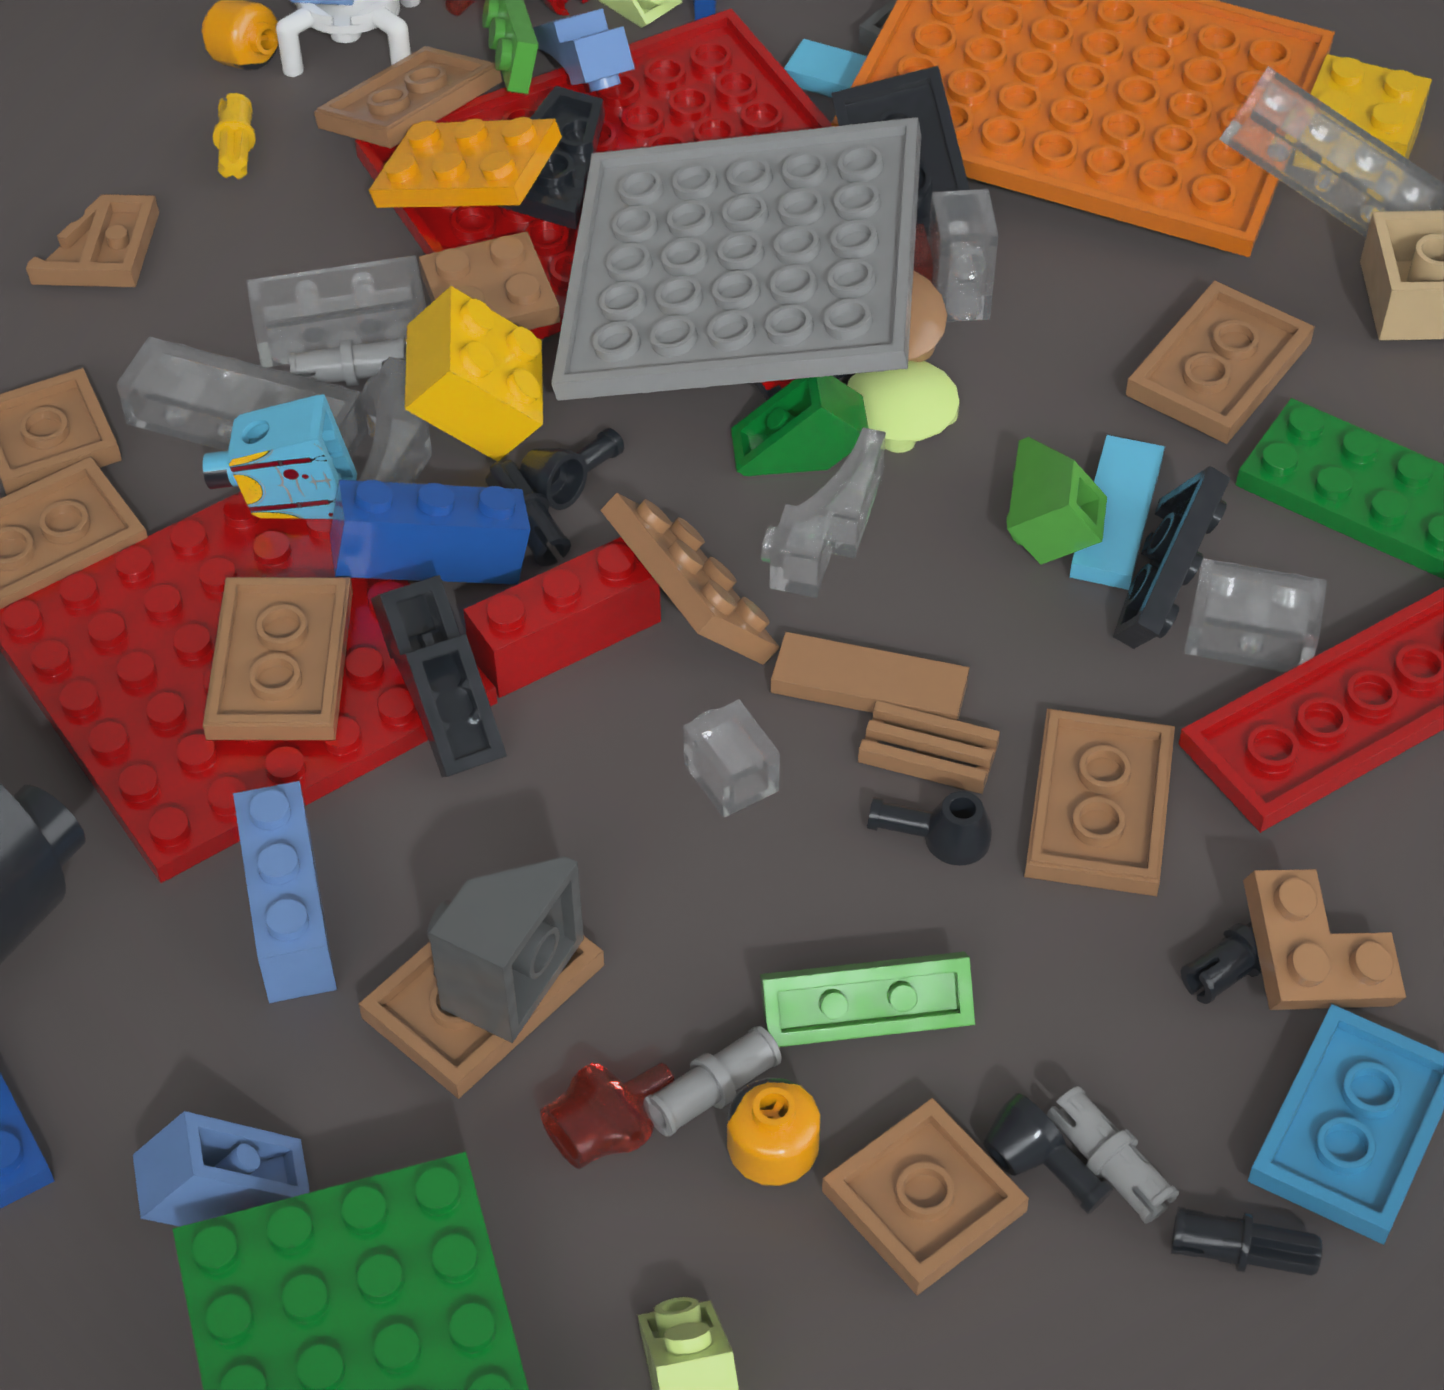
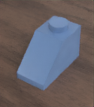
M182 1112L133 1154L141 1219L180 1227L310 1193L301 1139L191 1112Z

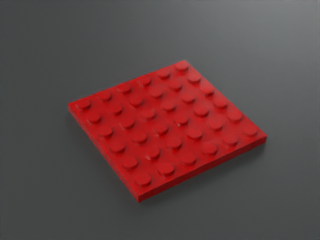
M240 491L149 535L148 538L0 609L1 653L160 883L240 842L233 793L300 781L304 804L307 806L428 741L402 675L394 659L390 658L371 602V598L379 594L410 585L407 580L351 578L353 596L336 740H206L203 722L226 577L345 578L335 577L330 541L333 519L258 518L251 514ZM477 665L491 707L498 703L496 687Z

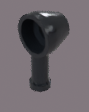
M606 428L597 435L595 440L577 452L562 448L533 449L522 460L520 470L535 493H541L547 498L550 504L549 507L556 510H564L575 503L581 495L586 484L587 473L607 459L616 458L622 454L624 442L615 430Z
M956 791L949 794L933 812L883 802V798L873 797L867 829L877 831L878 828L925 837L930 852L937 859L951 865L963 866L973 864L982 859L989 850L992 837L991 822L982 801L970 792Z
M1016 1093L998 1112L983 1144L990 1156L1007 1173L1016 1176L1044 1164L1080 1200V1207L1087 1214L1093 1212L1111 1194L1113 1187L1107 1181L1101 1182L1066 1146L1065 1140L1055 1124L1030 1099Z

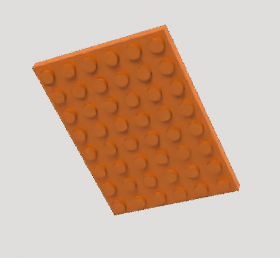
M897 0L851 88L939 66L967 178L1250 258L1296 140L1300 118L1325 57L1330 52L1335 32L1217 0ZM837 116L832 121V127L839 126Z

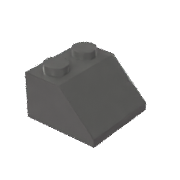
M564 856L468 879L451 902L446 900L438 906L430 920L427 936L431 944L434 976L437 981L441 1009L508 1042L513 1043L584 940L577 861Z

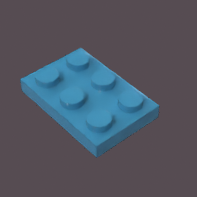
M1331 1004L1252 1166L1248 1182L1384 1245L1444 1112V1053Z

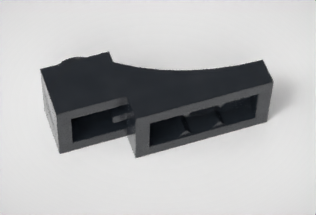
M440 575L371 598L390 658L394 659L411 695L432 748L441 777H448L506 757L507 754L467 635H460Z

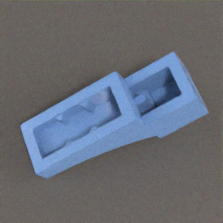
M603 8L533 27L539 44L538 49L549 53L559 62L569 75L571 85L588 83L590 92L621 84L619 73L635 69L624 27L608 29Z

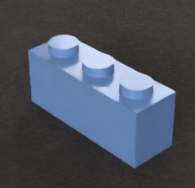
M300 781L233 793L257 957L269 1003L337 990L310 827Z

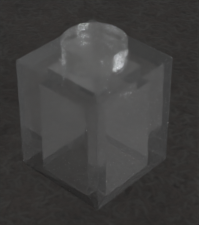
M740 699L719 709L704 711L692 722L683 725L684 765L723 818L779 791L780 752Z

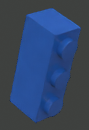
M339 480L330 532L335 577L422 581L440 575L443 582L518 584L531 530L523 490L499 486L472 487L443 485L439 483L413 484L381 482L378 480Z

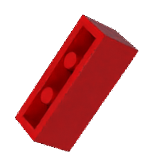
M619 537L463 609L466 635L475 662L496 687L498 698L504 697L661 622L660 585L622 537Z

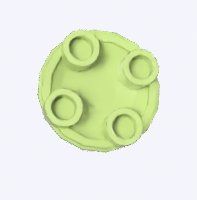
M908 361V369L855 373L847 386L863 395L870 435L881 439L882 446L891 452L903 453L911 450L915 446L916 441H922L941 433L958 418L960 401L956 385L944 371L926 361Z

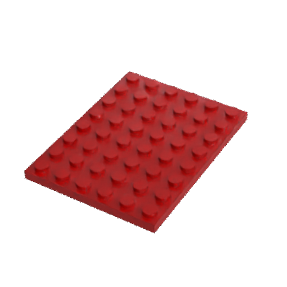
M732 8L628 44L635 69L619 73L621 84L590 92L588 83L571 85L569 75L562 67L531 78L528 94L510 92L505 87L476 97L436 121V123L464 122L470 119L503 121L519 117L530 118L554 87L559 86L603 99L605 118L596 153L832 127V123ZM359 139L355 140L357 157L375 181L399 144L392 148H387ZM498 206L394 208L426 255L502 236L528 232L560 310V323L530 329V331L539 339L561 331L580 219L577 230Z

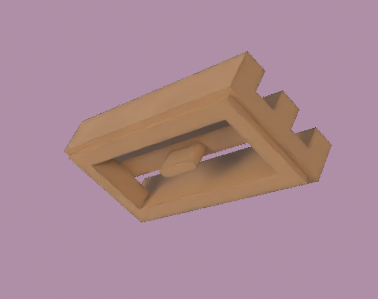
M877 700L873 709V718L869 720L866 728V737L862 739L859 747L858 762L983 794L999 745L1000 731ZM884 741L887 743L915 749L916 752L880 744L879 742ZM941 756L977 765V767L974 768L971 766L941 759Z

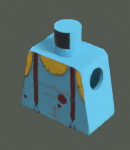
M325 394L240 414L233 421L229 450L205 453L203 457V475L208 488L218 489L239 486L251 514L258 518L333 519L339 480L356 481L357 478L356 469Z

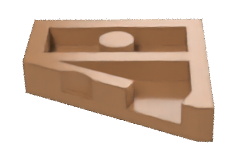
M100 195L85 209L84 215L79 220L70 223L57 235L60 244L58 249L46 260L34 256L28 262L26 270L31 285L136 287L159 215L155 196Z

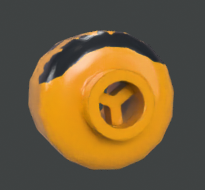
M219 0L208 11L202 24L205 48L212 59L223 65L245 70H258L270 62L278 48L277 18L270 8L260 2L250 0Z
M781 1078L758 1080L748 1084L739 1091L728 1109L727 1150L734 1167L745 1178L768 1186H782L795 1182L811 1169L819 1154L820 1112L814 1098L801 1085Z

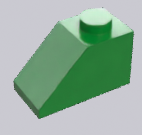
M834 376L794 379L731 428L736 470L744 476L828 470L870 439L863 395Z

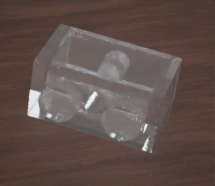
M989 189L932 192L926 278L930 280L942 295L947 312L946 322L990 320L999 235Z
M1203 558L1193 600L1184 654L1283 672L1297 667L1315 655L1320 636L1327 580Z

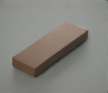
M785 632L771 677V693L873 713L875 703L878 700L958 721L968 684L970 667Z

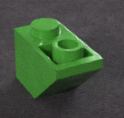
M1031 437L1019 440L1016 465L1013 470L1010 509L1007 514V530L1012 539L1018 545H1023L1041 565L1102 542L1107 496L1075 460Z

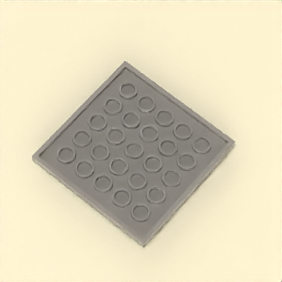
M918 117L592 153L551 382L557 401L908 369L921 151V130Z

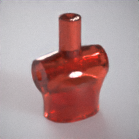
M663 1062L625 1083L621 1082L601 1064L591 1063L574 1075L568 1089L558 1099L540 1109L544 1129L562 1156L577 1169H581L596 1159L607 1155L632 1152L646 1143L654 1128L651 1118L642 1106L644 1098L650 1094H655L675 1081L668 1066Z

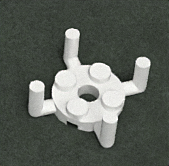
M354 0L353 6L294 3L297 10L279 20L276 25L283 73L289 77H296L303 73L304 69L298 34L310 27L324 33H329L331 38L338 43L354 42L360 38L361 33L379 28L388 34L391 65L411 55L408 26L398 16L400 13V2L404 7L411 8L419 5L421 0Z

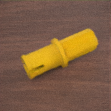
M229 93L226 95L227 102L223 98L219 101V123L214 127L212 137L215 146L219 150L218 172L224 178L233 175L237 179H241L247 174L248 152L254 147L256 141L255 130L251 126L253 108L249 98L243 94Z

